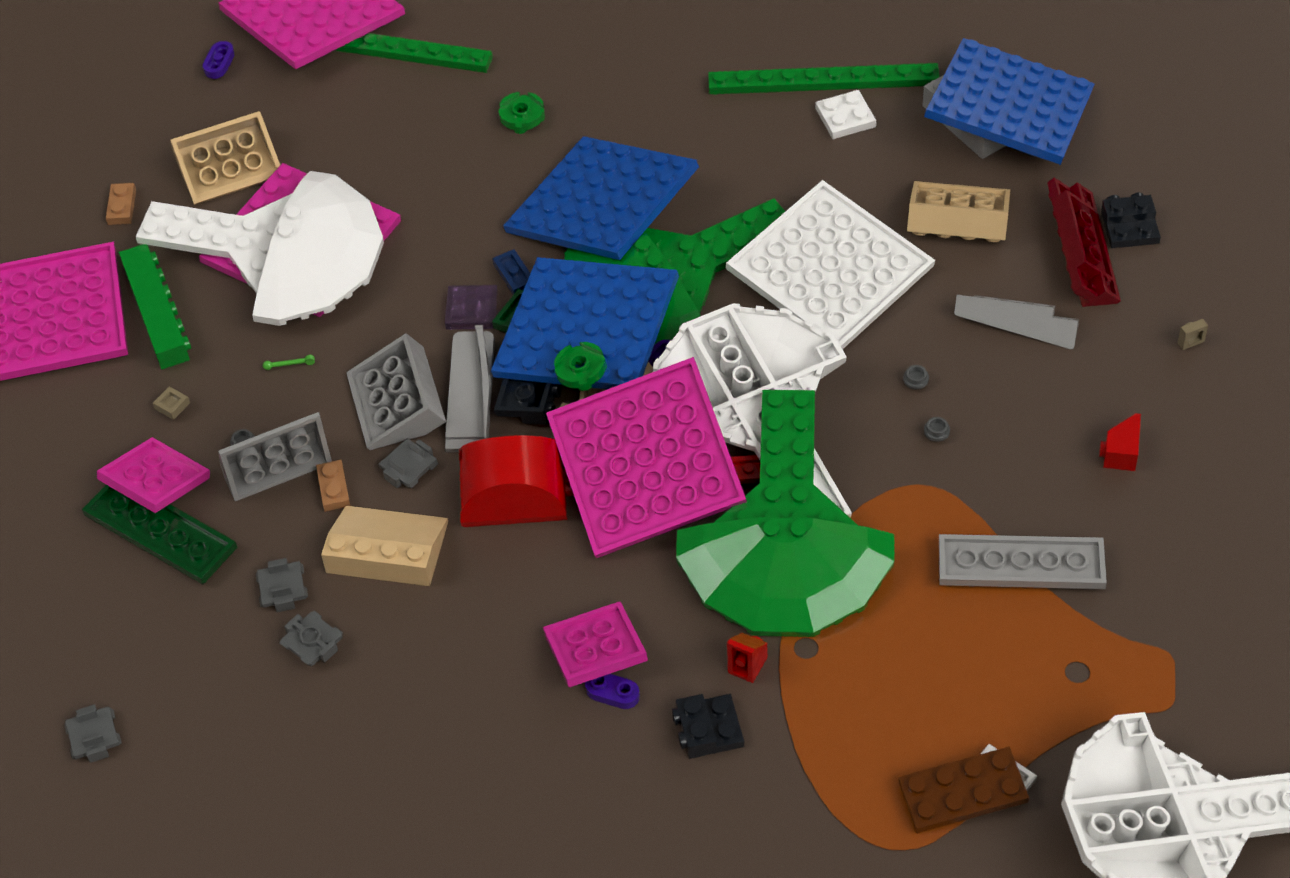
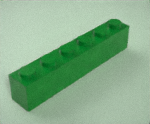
M146 244L120 251L119 254L161 370L190 361L187 350L191 349V345L187 335H181L185 330L181 319H175L178 311L174 301H168L172 296L168 284L162 285V282L166 280L161 267L156 269V266L160 264L155 251L150 252Z

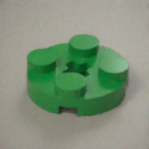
M514 92L501 100L499 104V118L505 127L514 130L517 134H523L545 120L543 101L534 93L527 92L528 95H520V92Z
M579 342L580 346L573 348L571 345L566 346L557 354L554 360L557 379L566 387L587 391L592 387V384L596 383L604 375L607 369L603 352L600 347L590 342ZM582 363H585V365L580 368H576L575 366L576 364L581 365Z

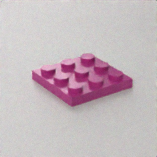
M153 437L97 470V479L154 513L210 478L209 469Z
M621 601L543 627L544 635L568 687L648 661L647 653Z

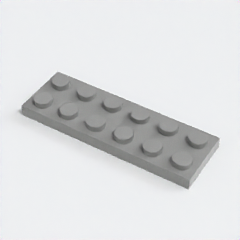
M939 534V585L1106 589L1103 538Z

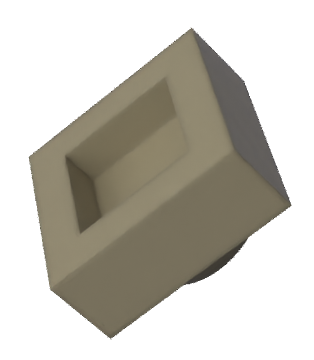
M1204 319L1186 323L1180 328L1177 344L1182 350L1205 342L1208 324Z
M170 386L153 402L155 410L173 420L190 404L188 396Z

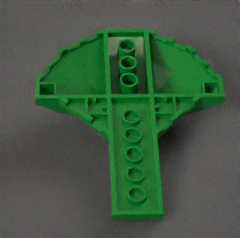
M773 198L693 235L647 228L621 260L568 248L565 252L564 260L677 270L679 278L655 341L656 344L661 340H673L683 323L701 317L700 313L706 303L709 287L712 280H714L715 274L726 269V263L786 211Z
M762 390L760 483L745 495L746 503L731 507L714 523L677 530L676 562L688 577L689 583L696 590L704 607L718 612L727 621L738 624L754 636L815 637L827 627L843 622L844 618L855 612L858 614L863 611L875 591L881 586L885 576L894 567L895 534L870 527L858 526L814 485L815 390Z

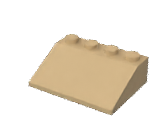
M260 111L170 140L174 156L194 205L264 183L280 166Z
M914 181L909 204L907 231L919 236L930 233L937 234L938 237L949 238L952 235L961 236L965 240H974L976 238H985L989 242L1005 240L1010 189Z
M345 506L330 529L321 554L326 573L430 586L447 528L448 518Z

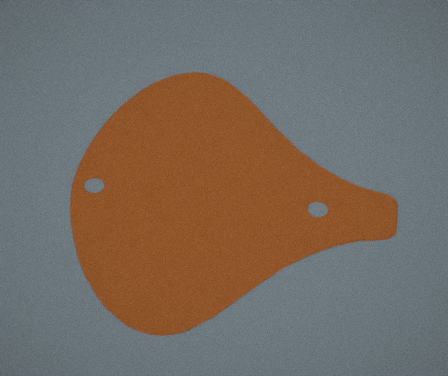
M916 484L891 489L862 504L851 515V519L858 526L870 527L895 534L894 567L885 576L879 589L875 591L868 601L866 608L858 614L855 612L844 618L843 622L837 625L833 624L827 627L815 637L782 636L780 643L779 673L781 695L792 741L806 775L833 816L859 838L887 850L903 851L921 848L934 843L966 821L916 833L899 785L900 776L980 755L988 744L996 749L1010 746L1015 761L1026 768L1040 755L1069 737L1099 723L1109 721L1115 715L1145 712V714L1158 713L1169 709L1175 701V661L1170 653L1159 647L1128 640L1099 626L1075 611L1048 588L939 585V534H997L982 517L957 496L943 489ZM802 638L812 639L818 645V653L812 658H800L794 652L795 643ZM1072 662L1085 664L1090 671L1089 678L1082 683L1070 681L1065 675L1067 665Z

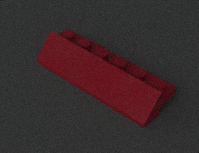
M1055 177L1047 182L1048 196L1053 205V216L1057 221V232L1062 241V252L1066 258V269L1070 274L1072 291L1080 297L1082 307L1118 304L1121 302L1093 192L1078 182L1068 187Z

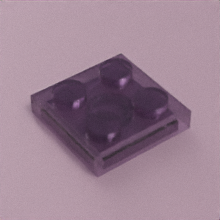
M497 285L448 286L445 316L446 330L475 329V325H483V329H494L492 321L496 317Z

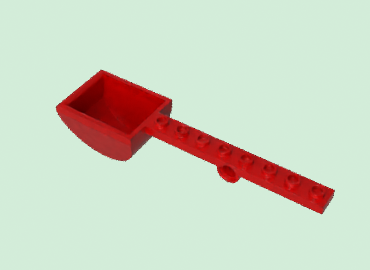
M528 435L500 436L473 441L459 449L461 526L475 527L567 520L566 496H574L555 439ZM757 455L731 457L741 484L760 483V460Z

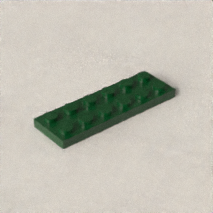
M105 485L82 509L84 516L202 585L238 548L236 541L171 504L154 513L108 485Z

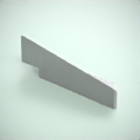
M957 294L954 311L956 316L1064 348L1073 349L1075 346L1079 319L1054 316L1055 305L976 295L966 296Z

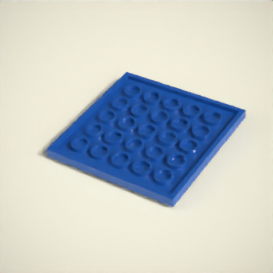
M963 38L926 109L924 117L1061 165L1095 83L1089 82L1085 78H1077L1066 74L1061 70L1048 68L1038 62L1034 63L1022 59L1018 55L1002 52L998 48L979 44L975 40Z
M583 136L503 226L506 233L621 260L695 173L699 165L695 159Z
M537 257L491 369L493 377L561 384L555 373V357L566 346L571 345L572 348L580 346L579 342H590L600 347L607 363L604 375L596 383L592 384L591 388L610 389L642 377L679 278L678 271L674 269ZM582 363L581 365L576 364L575 366L576 368H580L584 366L585 363Z

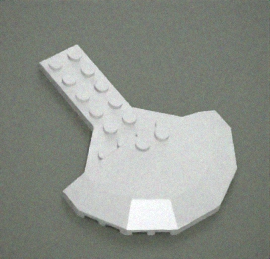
M310 171L300 181L292 194L244 216L152 201L136 235V240L139 244L230 258L233 264H236L248 285L256 292L252 315L254 322L277 326L285 325L286 321L299 317L302 320L307 319L310 314L324 311V314L330 313L336 309L335 305L344 298L349 299L353 296L352 292L361 285L365 287L370 282L384 244L383 235L370 201L337 175Z
M733 303L683 323L673 340H670L667 344L665 351L653 363V372L694 357L725 442L754 451L760 460L762 390H815L816 392L820 379L844 364L847 356L833 334L828 331L824 333L815 328L812 322L808 320L803 321L792 315L793 312L788 309L780 308V311L764 309V306L748 308L740 307V304ZM814 448V485L851 518V510Z
M1145 712L1115 715L1107 725L1095 732L1091 739L1077 748L1073 756L1061 802L1082 862L1099 878H1226L1248 838L1290 832V773L1228 780L1219 774L1216 777L1202 769L1201 763L1181 752L1178 755L1164 747L1165 742L1154 736Z

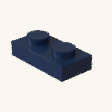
M513 249L492 258L494 267L514 295L518 289L524 291L531 273L516 251Z

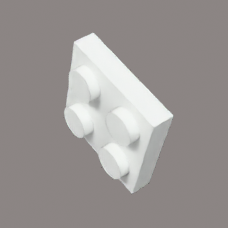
M859 90L815 102V109L832 139L876 127V119Z

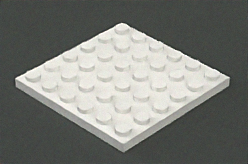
M822 180L726 263V269L779 309H788L793 312L792 315L799 319L812 322L815 328L824 333L828 331L833 334L843 350L934 266L935 260Z

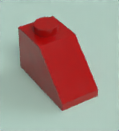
M1135 413L1107 431L1106 441H1101L1099 457H1104L1103 468L1136 470L1141 414Z
M740 633L730 638L727 642L728 673L754 683L768 658L767 642H764L758 636Z

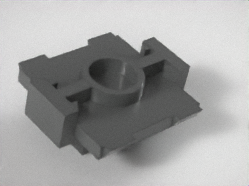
M408 438L379 463V467L384 470V479L396 488H399L401 483L408 488H413L419 482L418 479L429 469L433 470L438 465L437 458L433 456L431 447L421 440H417L414 443Z
M287 558L269 561L268 568L257 570L256 581L259 583L261 593L259 598L260 607L264 608L275 605L277 612L296 609L294 601L308 597V591L304 587L302 577L304 567L300 561L288 563Z
M316 611L310 612L304 619L297 614L284 626L286 635L279 642L311 667L319 660L325 663L338 651L337 643L343 638V632L337 627L332 628L321 619L322 616Z
M94 704L76 710V717L65 720L64 727L66 734H69L72 759L76 760L87 756L90 763L109 757L107 749L119 746L122 743L120 734L116 733L113 719H115L114 710L109 706L97 710Z

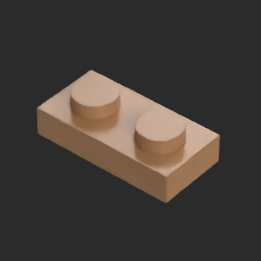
M134 183L111 184L106 214L108 225L132 223L136 195Z
M342 460L316 465L324 511L350 506Z

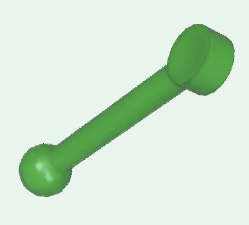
M307 355L302 359L278 362L265 361L263 368L270 370L272 367L302 363L313 365L315 357Z

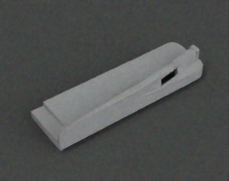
M475 325L476 331L457 332L453 336L445 435L446 452H459V449L465 444L489 438L493 378L491 369L494 362L495 342L491 332L483 331V325Z

